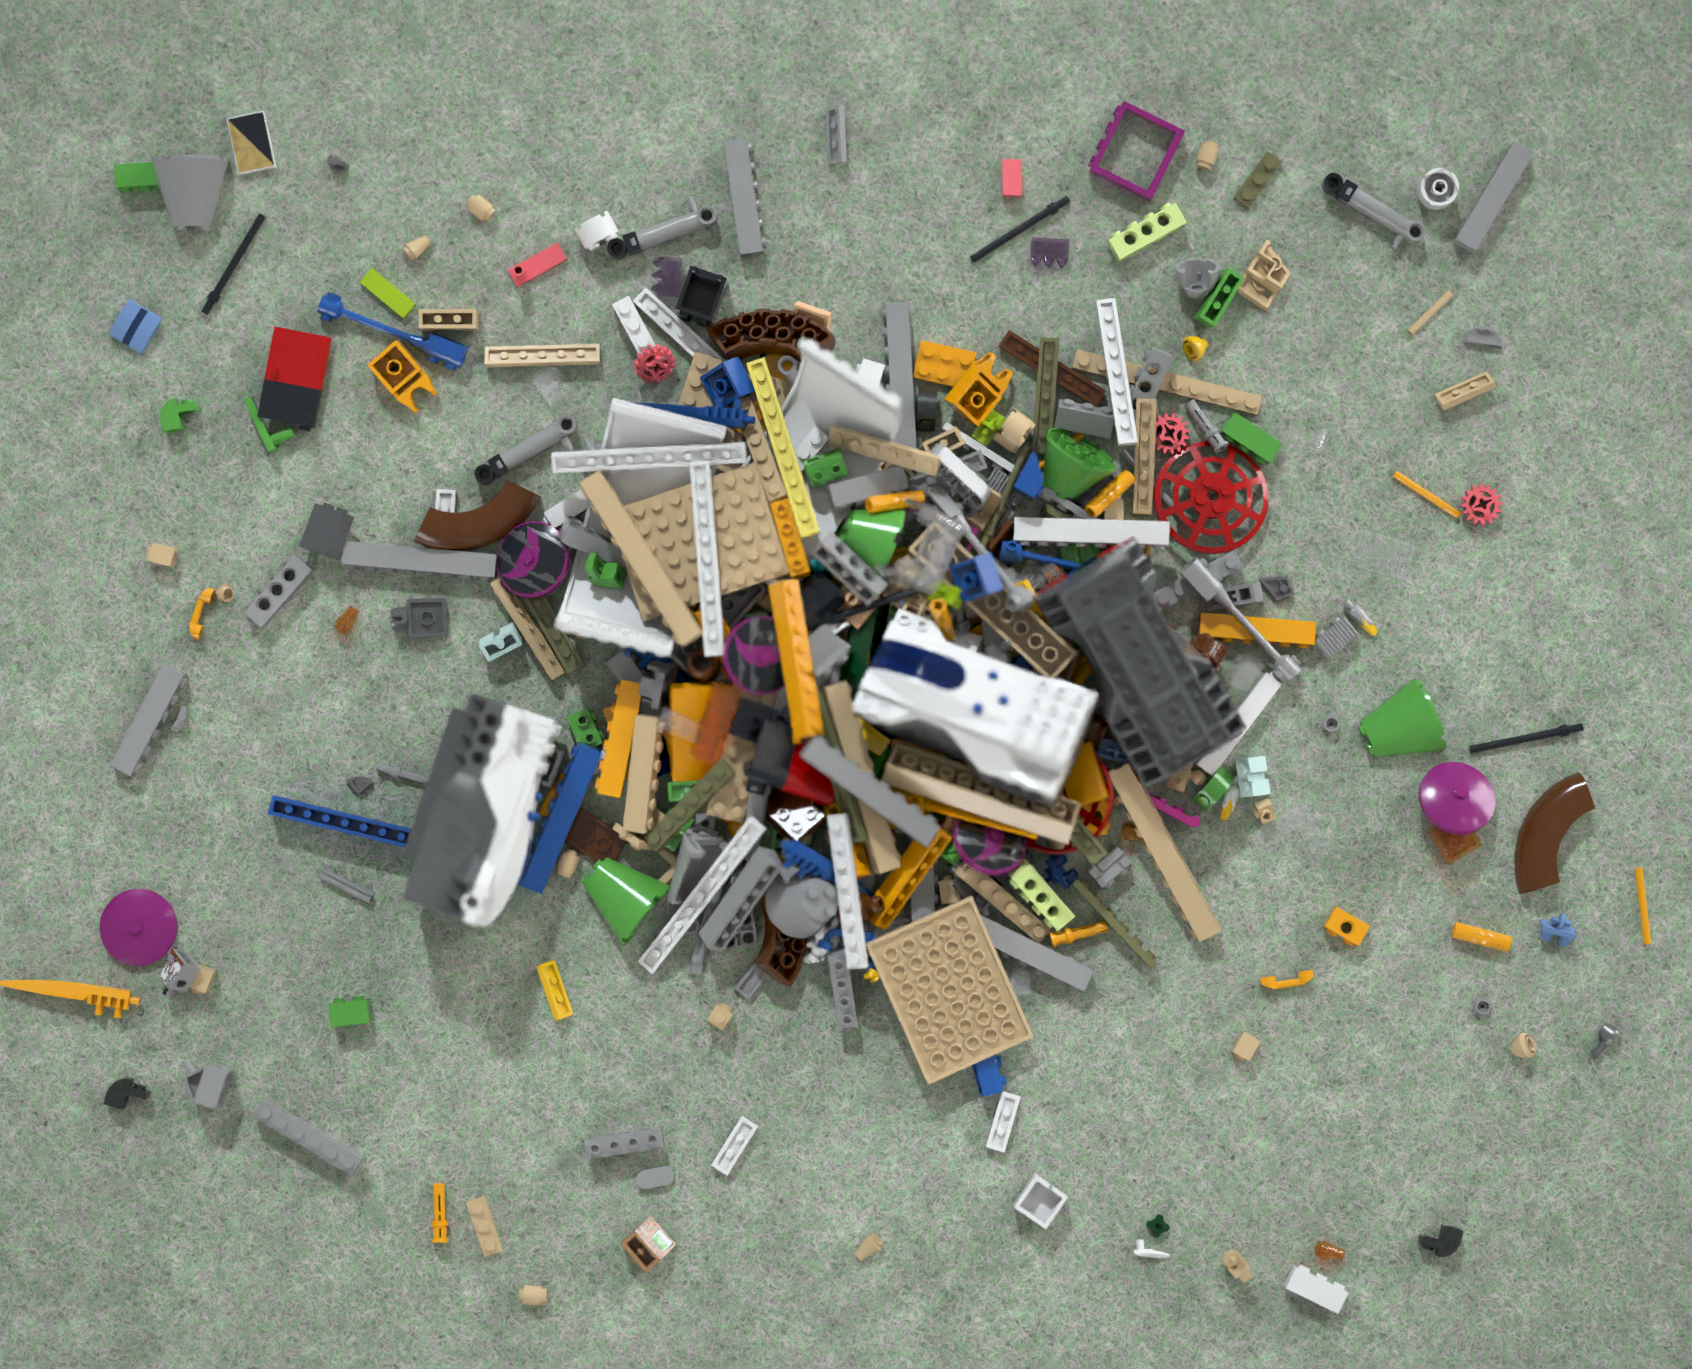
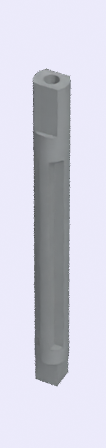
M725 833L724 839L727 837L730 839L734 838L730 834ZM726 882L705 907L699 932L721 902ZM699 933L689 973L700 976L708 948Z

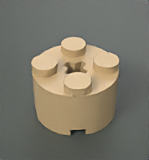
M1014 408L992 440L1010 453L1015 454L1036 424Z

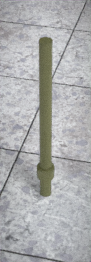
M1026 444L1023 445L1002 492V499L994 511L988 526H985L982 533L983 538L980 543L985 549L996 532L995 527L1031 448Z

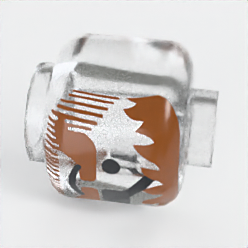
M1053 563L1047 564L1036 570L1034 581L1039 589H1043L1052 581L1063 576L1064 572L1061 567H1057Z

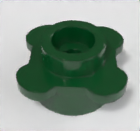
M1160 1214L1156 1215L1154 1219L1149 1220L1146 1224L1147 1228H1150L1153 1232L1152 1235L1155 1238L1160 1237L1161 1233L1169 1230V1225L1164 1222L1163 1216Z

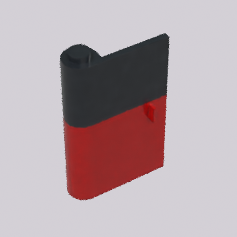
M274 326L257 417L296 424L300 426L299 430L311 432V428L315 429L332 338Z
M763 721L754 757L746 761L742 767L744 777L829 807L835 798L830 778L798 756L810 737L801 738L800 744H794L793 731Z

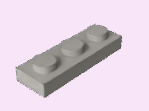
M844 105L827 107L825 109L828 165L846 163Z

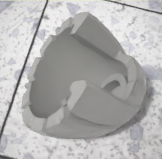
M1189 258L1178 262L1175 266V271L1179 284L1185 294L1191 298L1200 299L1206 297L1215 287L1220 276L1221 265L1212 259Z

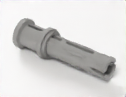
M1195 400L1188 402L1185 408L1205 434L1204 439L1209 441L1214 448L1213 452L1218 454L1226 449L1229 443L1222 438L1219 433L1220 430L1213 427Z

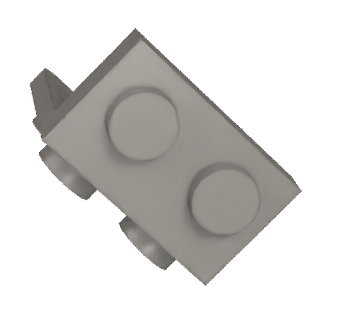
M822 625L808 637L813 672L819 678L829 676L834 671L832 668L837 664H843L851 653L828 625Z

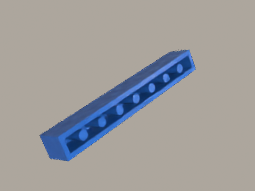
M578 742L577 746H573L570 753L571 761L566 763L563 769V774L565 775L562 781L559 780L556 785V796L554 799L551 798L548 804V815L543 816L540 823L542 829L534 837V847L530 851L520 886L541 894L543 893L602 755L600 749L582 742Z
M272 795L268 810L269 815L401 847H406L412 829L277 795Z

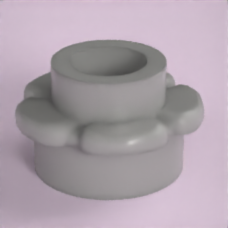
M1335 715L1325 716L1321 724L1322 729L1330 734L1339 730L1341 725L1339 718Z
M1485 997L1475 999L1473 1002V1011L1477 1015L1486 1016L1492 1009L1491 1002Z

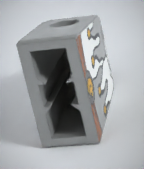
M171 948L160 978L166 984L162 992L163 995L173 998L176 991L185 993L201 968L189 953Z

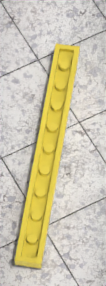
M763 357L746 363L802 539L820 534L766 359Z

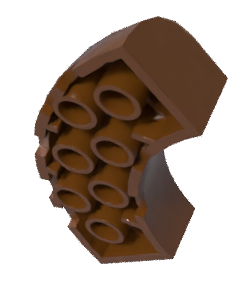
M770 308L755 309V312L750 313L740 312L738 316L729 319L726 317L706 328L709 337L726 360L736 357L742 360L757 354L774 353L791 356L801 363L802 355L798 344L802 338L806 341L809 339L814 341L823 352L825 350L832 352L836 344L835 336L822 324L816 323L806 315L801 316L795 314L794 311L784 309L776 311L770 310Z
M507 480L493 499L474 510L451 513L429 507L413 542L434 549L453 551L471 550L490 545L504 538L514 527L522 524L536 508L541 496Z
M1577 772L1557 782L1546 790L1528 811L1520 827L1514 852V872L1519 894L1532 892L1560 882L1557 870V856L1562 838L1568 828L1579 817L1596 809L1587 783L1581 773Z
M775 852L783 864L785 860L777 852ZM765 890L759 899L764 913L765 933L761 950L754 964L780 984L791 988L801 970L804 954L807 952V938L787 936L775 924H772L766 911Z

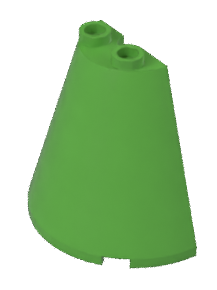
M1417 678L1411 680L1360 721L1361 726L1358 728L1361 736H1366L1368 740L1366 748L1370 755L1382 757L1446 749V741L1441 738L1445 734L1437 711L1427 691L1422 692L1421 688L1423 685Z
M607 857L603 862L598 860L592 868L594 872L591 875L588 874L581 883L619 941L625 946L638 931L637 927L654 905L659 903L667 894L670 886Z

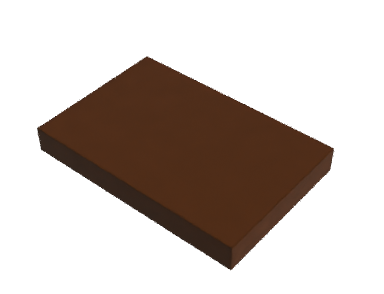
M581 807L573 820L564 842L593 861L601 860L603 862L607 857L616 861L628 841L619 838V833L613 830L612 826Z

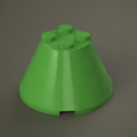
M1051 428L1046 434L1044 481L1042 485L1056 491V495L1064 500L1067 497L1075 499L1114 472L1116 465H1112L1114 460L1097 445L1085 438H1081V440L1074 443L1073 437L1069 435L1070 431Z
M849 509L846 515V524L842 523L839 528L838 538L878 576H881L896 547L893 541L897 533H901L905 519V510L868 513L866 509Z

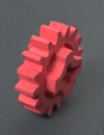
M657 343L653 348L649 344V349L642 348L643 353L636 354L638 359L634 360L636 365L634 369L638 378H642L643 382L646 383L649 380L653 384L654 380H657L658 383H661L662 378L667 380V374H673L671 369L676 367L674 364L676 360L671 350H668L665 345L660 347Z
M1164 413V418L1157 416L1156 430L1159 426L1161 433L1158 437L1156 436V451L1163 449L1162 452L1165 455L1167 450H1169L1172 455L1174 454V449L1179 452L1181 451L1180 445L1183 447L1187 445L1184 440H1189V436L1185 435V433H1188L1190 429L1184 428L1187 422L1181 423V416L1177 419L1175 418V413H1172L1171 417H1168L1167 413ZM1166 421L1174 422L1177 425H1169ZM1165 429H1167L1168 431H1173V434L1171 435L1172 438H1170V436L1166 437L1164 435L1166 433ZM1181 431V439L1178 442L1177 433ZM1163 441L1168 442L1171 446H1165L1161 443Z
M1478 484V489L1473 485L1471 486V491H1465L1467 496L1461 497L1464 503L1460 507L1465 509L1461 514L1468 515L1467 521L1473 519L1472 524L1474 525L1479 521L1480 526H1483L1485 520L1490 524L1492 523L1491 518L1497 519L1496 513L1502 512L1498 508V506L1503 504V502H1498L1501 495L1494 494L1497 489L1489 490L1490 485H1486L1483 488L1482 484ZM1480 492L1486 493V494H1488L1490 497H1489V498H1488V497H1485V496H1483L1482 493H1480ZM1472 497V498H1473V502H1472V505L1469 506V501H1470V498ZM1483 501L1486 502V501H1488V503H1486V504L1483 506V508H1482V507H1480V508H1479V507L1474 508V507L1477 506V504H1479L1480 502H1483ZM1493 503V510L1490 513V506ZM1472 512L1480 513L1482 517H1478L1474 515Z

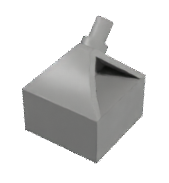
M189 1058L182 1061L186 1069L185 1083L187 1091L193 1103L212 1109L223 1106L234 1069L214 1062L196 1069Z

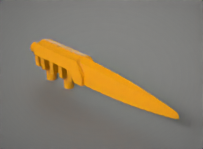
M52 980L0 981V985L5 987L87 1001V1004L96 1005L94 1015L102 1016L104 1006L115 1008L114 1018H121L123 1009L130 1010L131 1004L140 1005L141 998L132 997L131 990Z

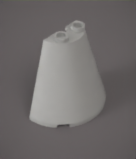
M172 154L168 157H165V155L151 157L172 227H178L180 231L190 230V227H197V231H208L216 211L229 162L228 157L222 156V158H218V155Z
M699 826L689 828L682 838L669 894L666 898L667 901L671 904L684 903L732 839L729 837L724 839L718 836V831Z

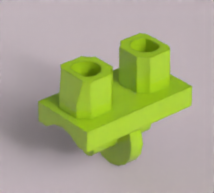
M993 409L981 425L976 428L971 437L987 447L1006 421V418Z
M935 581L931 587L932 595L927 598L930 603L935 599H943L946 605L951 606L953 609H958L963 602V599L959 596L962 590L959 587L948 586L943 581Z

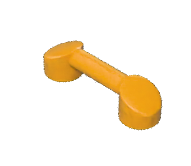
M207 588L197 599L189 623L191 637L195 640H199L203 632V626L199 625L198 621L204 603H212L215 589Z
M1313 970L1298 972V978L1277 982L1275 976L1260 978V983L1271 989L1301 986L1314 977Z

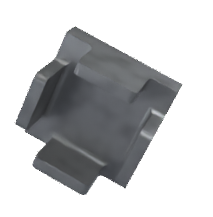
M656 660L649 663L647 669L653 670L654 676L653 678L647 676L641 678L639 694L642 695L641 701L651 704V708L657 710L669 702V684L676 683L679 664L674 662L666 664Z

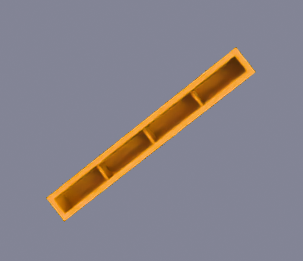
M798 579L770 584L768 586L794 738L800 739L824 734Z

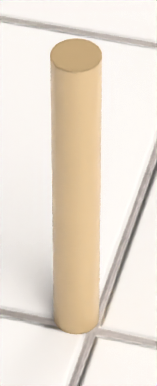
M1448 290L1407 331L1414 335L1453 296V293Z

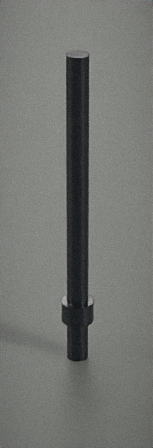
M1065 196L1055 203H1050L1043 211L971 255L970 259L973 263L1047 216H1053L1060 208L1070 203L1069 198Z
M258 214L216 287L208 294V300L201 310L202 313L208 315L214 303L219 301L220 293L266 217L264 215Z
M924 584L874 600L868 606L864 603L839 612L836 611L821 625L830 622L834 624L840 622V619L927 592V585Z
M1582 723L1570 726L1565 724L1555 729L1469 746L1470 753L1559 735L1564 737L1569 736V733L1584 731Z

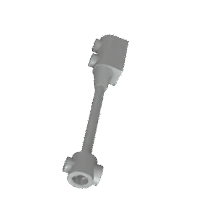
M940 484L926 489L924 493V506L943 529L952 526L968 539L980 555L988 553L971 532L972 530L964 517V507L960 502L955 503L953 501L951 490L943 488ZM994 560L999 578L1009 590L1006 598L1008 609L1011 611L1017 610L1019 613L1026 611L1034 603L1035 595L1031 589L1026 590L1022 585L1015 586Z
M1197 557L1192 559L1178 573L1205 601L1208 602L1213 598L1238 620L1275 660L1272 673L1282 683L1295 677L1301 670L1298 666L1301 663L1294 655L1291 657L1288 654L1280 655L1232 604L1221 583L1223 578L1216 571L1212 574L1208 570L1210 564L1203 557L1200 560Z

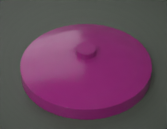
M1446 762L1433 767L1425 775L1419 787L1418 799L1422 812L1434 826L1450 834L1467 835L1479 831L1489 822L1495 810L1496 798L1489 780L1480 771L1464 763Z
M132 889L118 894L107 904L100 920V936L104 947L115 959L127 965L143 966L160 960L170 951L177 937L178 922L173 907L163 896L147 889Z

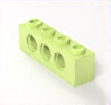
M1167 203L1159 208L1160 212L1156 214L1151 212L1143 217L1144 220L1137 223L1135 221L1129 224L1124 232L1121 233L1119 230L1110 235L1111 239H1109L1108 245L1117 261L1121 262L1185 226L1187 222L1177 204L1171 205ZM1165 218L1168 225H1159L1158 219ZM1141 228H1150L1151 234L1144 235L1141 232ZM1126 236L1133 237L1134 244H1127L1124 238Z
M1025 858L1017 867L1007 873L1011 878L1009 880L1011 885L1015 889L1019 887L1022 890L1020 895L1027 903L1031 901L1034 904L1031 908L1038 915L1042 913L1045 917L1043 921L1050 929L1054 927L1059 931L1075 917ZM1031 880L1030 884L1025 886V883ZM1042 893V896L1039 899H1036L1037 895ZM1054 906L1053 910L1048 912V909Z

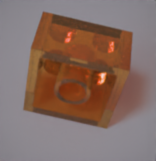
M1436 826L1426 830L1445 864H1451L1482 846L1476 833L1455 835L1442 831Z

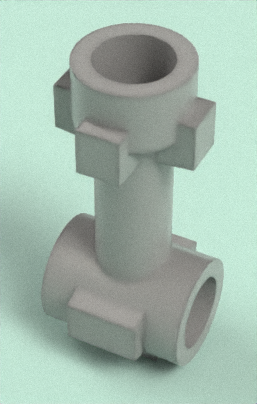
M964 603L958 609H953L949 606L950 610L955 613V618L953 619L954 628L961 632H967L970 629V623L968 619L963 617L962 607Z

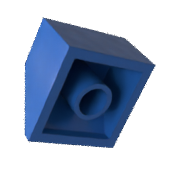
M739 357L722 362L700 377L714 406L716 397H723V407H727L734 403V399H743L755 392Z
M1032 452L1012 489L1030 500H1033L1034 497L1039 498L1045 487L1041 485L1044 480L1035 453Z
M991 552L949 566L955 586L962 590L959 594L963 599L962 603L1003 590Z

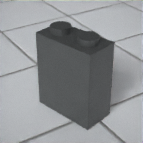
M324 502L322 506L315 503L299 546L339 560L354 517L348 515V510L337 507L334 510L335 506Z

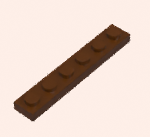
M1008 330L999 348L1038 371L1039 348ZM1058 361L1056 383L1096 407L1106 390Z

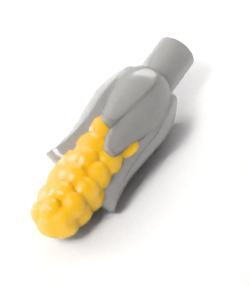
M1349 598L1346 599L1343 604L1348 609L1349 617L1361 629L1375 636L1377 629L1365 610L1357 604L1354 605Z

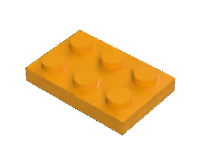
M921 340L913 378L954 387L975 362L977 352Z

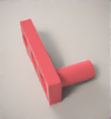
M557 242L520 264L515 265L508 272L518 288L565 262L567 258Z

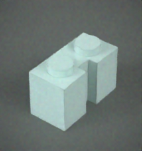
M514 622L500 628V634L497 636L492 632L479 639V647L488 662L522 645V636Z
M1266 757L1236 759L1240 798L1270 794L1269 779H1265L1264 771H1267Z

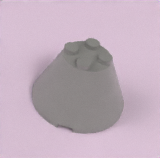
M793 863L789 869L782 866L768 886L765 895L766 911L772 924H775L783 934L795 938H807L817 934L824 926L828 925L831 918L836 914L838 897L834 884L823 879L820 873L814 876L812 872L807 871L803 878L796 874L801 867L797 863Z

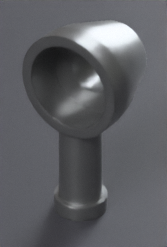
M1606 1023L1598 1032L1603 1040L1591 1053L1596 1058H1599V1055L1621 1030Z

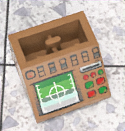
M649 1216L622 1240L621 1245L644 1272L647 1273L676 1243L652 1216Z

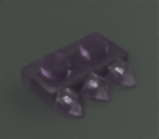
M1031 237L1030 260L1034 267L1039 265L1042 258L1048 268L1055 259L1061 269L1066 265L1069 254V239Z
M659 257L655 259L652 263L662 270L654 272L652 277L662 283L655 284L651 287V290L662 296L680 297L683 258Z

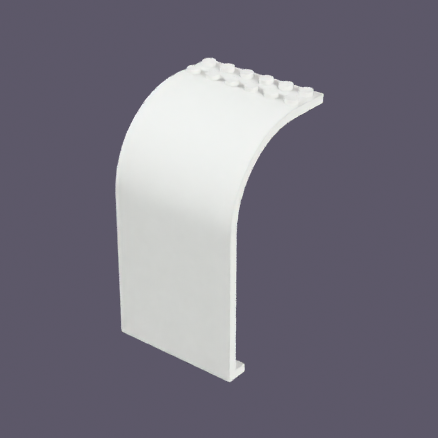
M802 338L798 344L802 355L800 369L781 407L794 450L815 426L828 437L830 427L836 425L893 442L903 418L900 398L892 392L888 394L883 391L884 387L879 383H871L866 380L868 377L862 372L858 371L856 373L851 370V366L845 361H837L834 359L835 356L828 350L823 352L814 341L810 339L806 341ZM766 430L765 435L767 437L774 459L778 466L777 459L772 447V443L768 431ZM827 443L817 455L836 449L837 447L830 446ZM840 449L848 471L844 478L840 480L832 479L821 487H812L806 470L802 472L820 529V534L805 539L801 538L809 567L810 562L816 558L811 552L831 531L834 534L845 520L849 509H852L856 502L848 504L849 508L838 510L837 507L832 508L826 485L876 472L883 461ZM751 453L747 458V462L743 463L741 467L754 463ZM788 574L779 578L766 581L764 583L770 585L780 581L793 579L791 578V575Z
M613 398L601 450L723 443L726 426ZM717 464L711 465V477L715 476ZM690 466L602 471L624 506L691 484ZM589 499L583 526L609 538L613 537L609 530L606 531L602 526L601 521L603 519L599 514L596 515L590 506L593 503ZM577 550L555 628L564 633H578L579 636L584 638L594 637L601 642H614L621 647H634L641 652H654L655 655L661 657L670 656L674 641L672 635L674 633L671 628L668 629L662 621L663 615L647 621L642 620L627 569H625L627 573L622 589H608L596 586L587 580L588 573L585 570V564L589 554Z

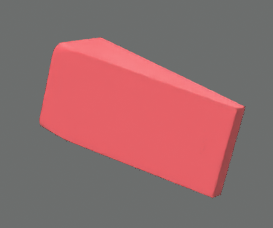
M1002 159V198H1021V159Z

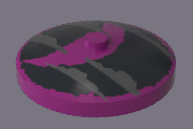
M530 521L514 527L504 537L497 554V570L501 581L511 592L525 598H540L552 593L561 585L568 573L570 550L569 546L560 540V531L549 524Z
M766 616L748 618L737 624L726 638L723 647L725 671L731 681L744 691L762 695L776 692L786 686L774 618Z
M959 818L955 820L953 826L955 848L963 861L974 870L986 875H1003L1012 871L1023 860L1027 849L1026 836Z

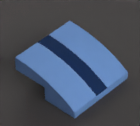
M129 299L118 315L109 335L142 354L146 350L151 337L155 335L162 318Z

